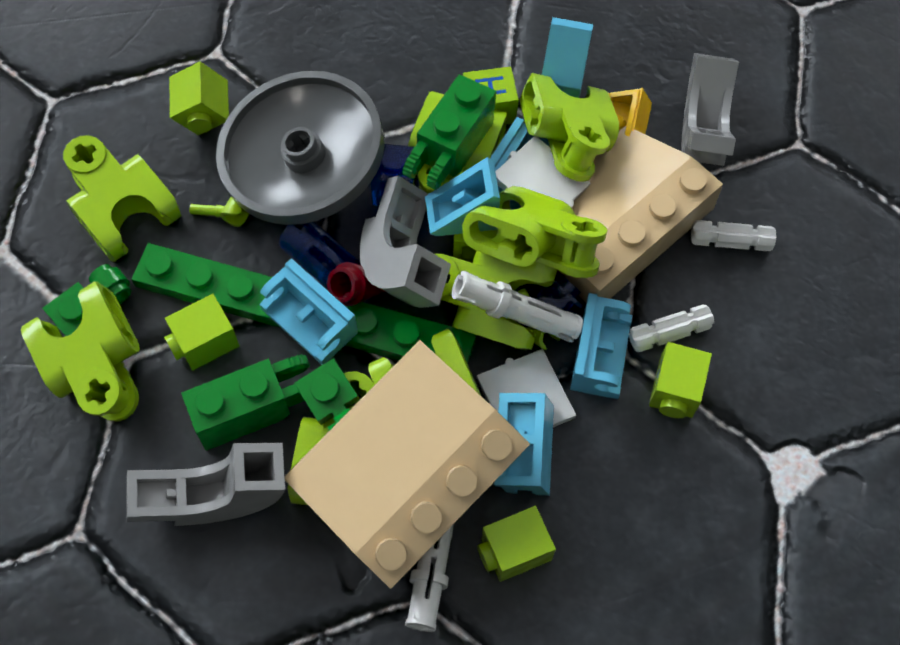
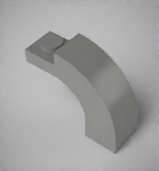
M694 53L684 110L681 152L692 156L700 163L724 166L726 155L733 156L736 138L730 132V110L739 61L733 58Z
M398 175L388 178L376 217L365 219L360 241V263L364 269L365 277L371 284L401 301L419 308L439 306L451 264L417 244L418 234L426 212L425 196L428 194Z
M233 443L231 451L225 459L198 468L127 470L126 522L174 521V526L205 524L243 517L273 505L281 498L285 491L283 443Z

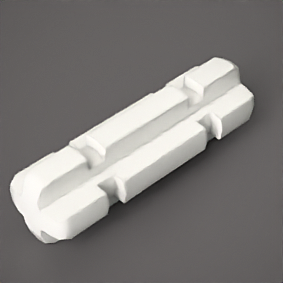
M696 220L691 229V242L694 245L709 246V242H714L715 247L748 250L750 246H754V250L771 251L776 243V229L772 226L758 225L757 229H753L751 224L717 222V226H714L712 221Z
M702 304L690 308V313L681 311L653 320L650 326L644 323L632 327L629 339L633 349L636 352H642L653 348L652 344L656 343L660 346L666 344L667 341L672 342L690 336L691 331L699 333L709 330L714 323V317L710 308Z

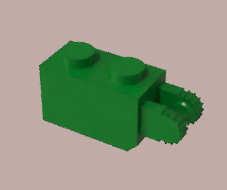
M459 74L417 132V144L406 159L402 172L403 175L413 179L424 164H427L432 169L428 174L426 184L434 190L439 189L448 175L458 176L494 122L497 91Z
M302 354L296 355L271 364L268 358L181 392L195 432L204 449L208 451L284 420L290 414L288 407L305 400L295 384L281 389L279 383L308 370L310 363L307 356Z

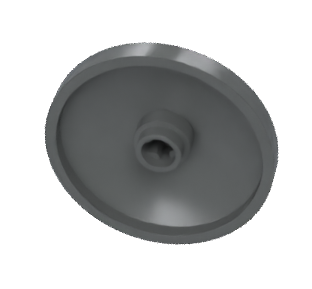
M301 71L286 74L254 89L232 110L218 138L216 148L218 173L233 200L243 210L256 218L284 225L318 221L348 206L372 182L384 154V128L374 102L367 92L352 80L325 71Z

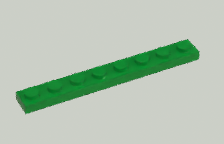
M147 244L131 279L135 287L191 303L214 294L224 312L280 327L260 307V303L265 299L260 291L272 277L155 244ZM364 302L354 306H345L355 315L358 333L345 345L347 347L399 361L419 340L435 353L431 343L433 335L449 329L456 337L465 360L469 364L476 342L475 334Z

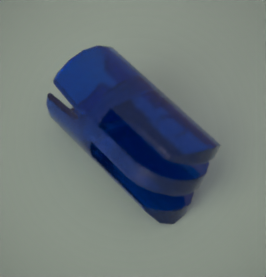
M315 221L300 224L303 227L301 231L294 225H288L280 236V248L326 290H328V276L339 264L351 262L361 265L358 259Z

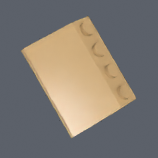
M626 126L623 127L618 133L613 148L604 154L596 155L594 159L595 172L591 179L588 180L590 185L573 201L572 209L576 216L594 219L606 226L608 230L605 241L597 244L595 257L600 263L597 275L589 278L572 277L558 270L556 275L585 303L588 293L611 299L688 232L696 220L703 219L714 209L723 183L692 156L635 129L631 131L630 137L624 135Z
M419 340L285 475V481L350 550L391 589L521 455L530 443L495 408Z

